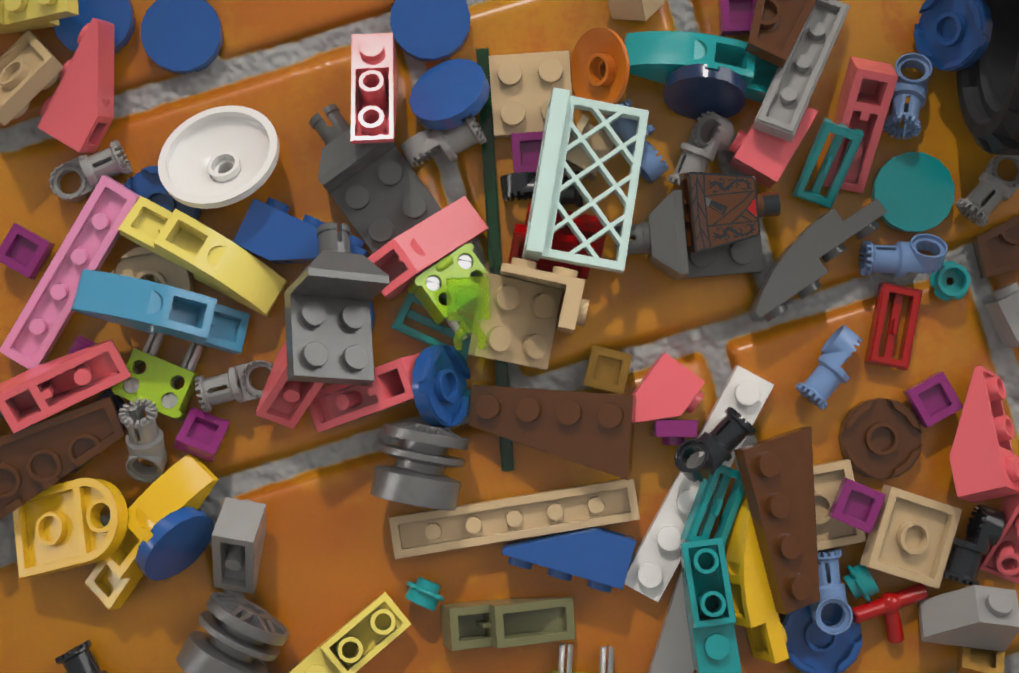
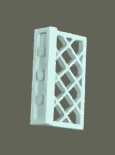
M553 87L548 100L522 258L539 261L541 258L623 273L625 270L649 110L569 95L570 90ZM574 109L590 111L599 125L582 135L572 122ZM602 114L611 115V117L605 119ZM620 117L637 120L636 135L624 143L610 126ZM604 130L616 146V149L599 159L586 140ZM571 132L576 140L568 145ZM634 144L633 154L631 155L627 148ZM580 145L593 164L575 175L566 162V155ZM621 153L630 166V173L617 183L603 164ZM597 169L610 188L593 199L580 180ZM565 173L569 180L562 185L563 174ZM628 183L625 195L621 187ZM574 185L587 204L569 216L560 204L559 198L560 193ZM612 193H615L623 204L624 211L621 217L610 223L597 204ZM591 209L604 228L586 240L573 220ZM558 212L563 220L555 225ZM622 223L619 236L614 228ZM565 225L569 227L580 243L579 246L570 252L551 249L553 234ZM608 232L618 246L616 261L599 258L590 244ZM584 249L589 256L577 253Z

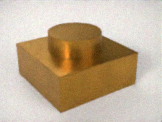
M592 345L583 385L617 394H624L633 355Z
M958 646L956 673H1004L1005 651Z

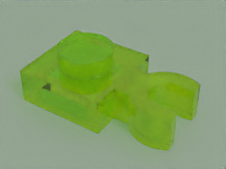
M489 277L446 278L447 320L449 322L460 321V328L455 332L453 339L456 350H463V338L469 333L477 336L478 349L484 350L487 338L484 331L479 328V320H491Z

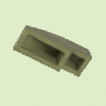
M570 596L498 599L440 605L443 646L451 651L489 646L499 649L576 639L573 597Z

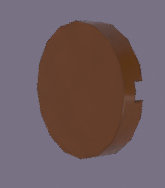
M875 398L862 401L848 411L841 422L838 441L841 454L844 459L851 460L852 469L866 477L881 480L899 477L910 470L921 455L922 429L912 410L899 401Z

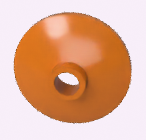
M598 27L590 29L580 37L575 45L570 62L571 83L575 96L617 104L623 96L629 79V56L623 40L613 30Z

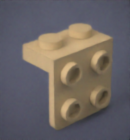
M512 258L511 264L502 263L500 269L501 276L565 291L557 331L573 334L576 326L583 327L589 300L582 298L585 280L577 278L578 271L553 266L552 273L536 270V262L521 258Z

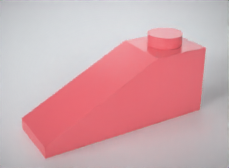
M850 56L839 95L834 123L848 125V128L853 130L855 128L862 130L864 136L840 188L842 190L862 194L864 192L899 77L891 64ZM843 138L823 186H830L850 139Z
M111 338L38 365L0 383V411L14 434L130 378L131 373Z
M420 353L402 357L375 367V381L368 386L331 384L321 388L309 405L317 433L414 400L412 372Z

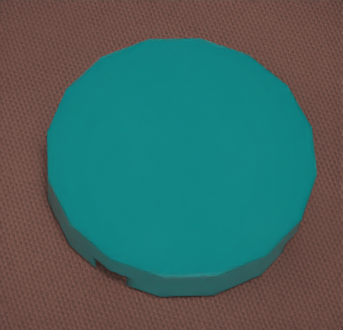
M906 152L888 160L874 177L871 202L876 199L881 202L887 213L882 215L880 219L886 226L896 231L920 233L936 227L948 216L954 203L955 185L949 170L937 158L924 152Z

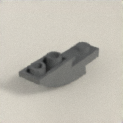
M876 199L845 220H842L835 208H833L805 228L780 254L765 275L748 313L752 321L764 316L766 321L769 322L788 309L784 302L795 294H798L803 299L820 288L822 285L818 279L827 274L828 271L819 258L822 257L826 263L846 250L843 242L854 234L860 240L879 228L880 225L876 220L887 213L881 202Z

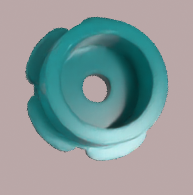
M945 261L940 271H937L935 274L932 271L929 277L930 286L935 289L934 294L944 301H949L951 298L958 300L964 297L968 292L971 282L967 269L954 261ZM948 277L952 278V285L946 283Z
M861 564L851 567V565L847 566L850 574L844 576L843 579L855 599L863 596L866 602H870L869 597L880 592L869 570Z
M419 576L416 583L411 581L406 583L409 589L405 598L420 606L435 611L439 600L444 601V597L438 594L441 586Z

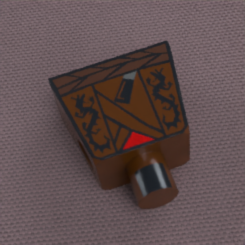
M707 172L679 174L687 252H704L760 235L759 218L780 215L781 203L778 192L757 193L755 176Z

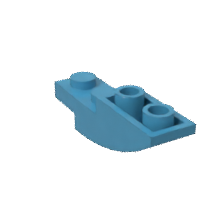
M88 269L81 271L71 311L150 334L160 332L235 355L242 353L250 319L249 313L217 304V299L148 280Z

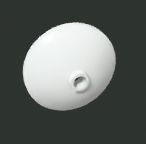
M235 105L211 108L187 119L172 132L161 149L158 160V174L169 195L186 206L200 209L228 206L254 193L270 177L279 158V138L268 118L252 108Z

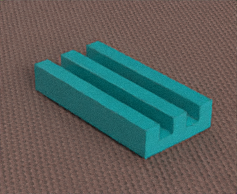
M824 117L793 188V196L831 209L863 139L864 132L857 128L855 130L848 128V125L842 123H833L831 119ZM829 132L834 133L811 190L807 191L805 187ZM843 138L850 139L826 196L819 195Z
M408 292L391 328L430 346L447 345L404 325L403 322L408 317L464 343L462 351L458 349L457 351L467 361L471 336L465 341H460L451 328L443 324L437 325L434 320L410 310L413 302L422 307L423 305L414 293L410 294ZM460 315L472 332L474 321Z
M721 465L713 476L709 475L708 480L703 479L681 535L682 539L691 542L709 538L715 519L722 508L723 498L730 479L733 477L735 481L713 537H723L725 547L745 493L739 470Z

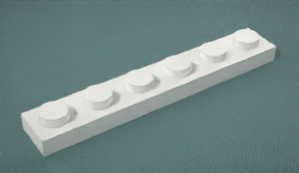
M738 365L735 366L696 439H699L704 432L710 433L726 416L725 410L728 407H732L741 414L740 419H746L745 423L748 421L753 425L774 384ZM744 440L734 450L741 448ZM734 450L731 452L732 458L728 462L724 461L722 465L731 467L736 457ZM699 451L692 454L687 461V468H696L701 465L705 458V452ZM680 470L630 562L624 583L656 602H659L681 561L680 543L688 542L682 539L681 535L701 484L699 481H690Z

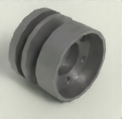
M410 421L397 424L384 423L382 434L400 438L399 446L380 444L379 451L395 457L396 462L395 466L381 465L375 467L370 494L408 505L440 510H456L461 482L444 475L445 467H464L465 459L448 455L449 448L467 450L469 439L460 437L447 428L434 427L428 424Z
M221 592L212 593L206 603L209 611H203L198 617L199 624L207 632L192 631L188 635L176 657L178 665L185 673H269L266 666L260 660L274 661L278 657L280 651L277 646H283L290 635L287 627L265 609L248 600Z

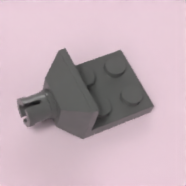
M336 104L328 105L322 109L333 124L332 127L326 124L319 113H316L310 119V126L316 130L325 143V147L322 148L318 180L330 193L372 253L398 235L442 210L397 149L394 142L351 144V125L341 115Z
M673 190L647 216L645 222L631 225L629 239L633 240L629 241L627 255H648V261L672 280L751 274L764 271L761 233L757 237L699 253L687 252L682 190ZM621 224L617 225V226L614 228V229L616 230V232L619 234V236H620ZM614 245V246H615V253H616V255H617L618 246H617V245Z
M337 222L325 223L317 227L318 256L284 292L288 381L368 386L375 381L370 301L390 284L389 275L364 255L351 253V232L347 224L341 223L339 233H337Z

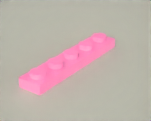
M102 175L0 348L2 354L29 370L45 363L75 312L71 311L81 271L83 269L94 271L101 269L120 237L118 228L140 195L109 176Z

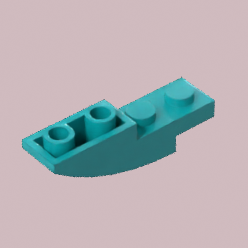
M683 31L627 33L624 37V44L629 56V74L666 84V79L671 72L682 66L707 64V70L718 71V66L726 67L739 74L745 81L746 98L762 103L778 69V66L746 52L747 42L737 39Z
M723 537L680 543L684 596L694 670H697V673H742L734 623L737 622Z

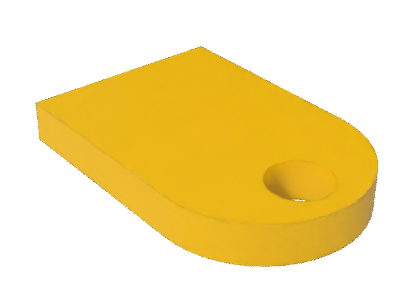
M79 478L50 486L13 511L19 579L47 575L100 562L110 557L121 545L128 526V509L119 489L103 479ZM107 505L110 509V520L104 527L100 520V514Z

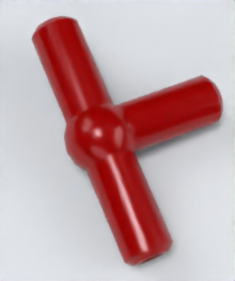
M918 583L894 593L884 592L878 599L851 608L853 613L852 621L860 624L883 615L888 641L892 644H899L905 639L899 612L900 608L926 599L928 597V590L925 585Z

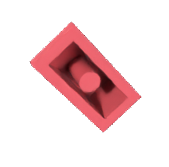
M812 107L806 109L792 143L753 129V125L747 132L740 129L728 148L730 152L734 153L728 165L745 175L755 176L757 182L767 188H771L778 182L819 111Z
M286 341L276 356L257 406L256 416L294 429L324 383L288 381Z
M660 354L631 394L636 395L634 423L681 416L685 410L691 414L705 395L700 391L705 381L668 354Z

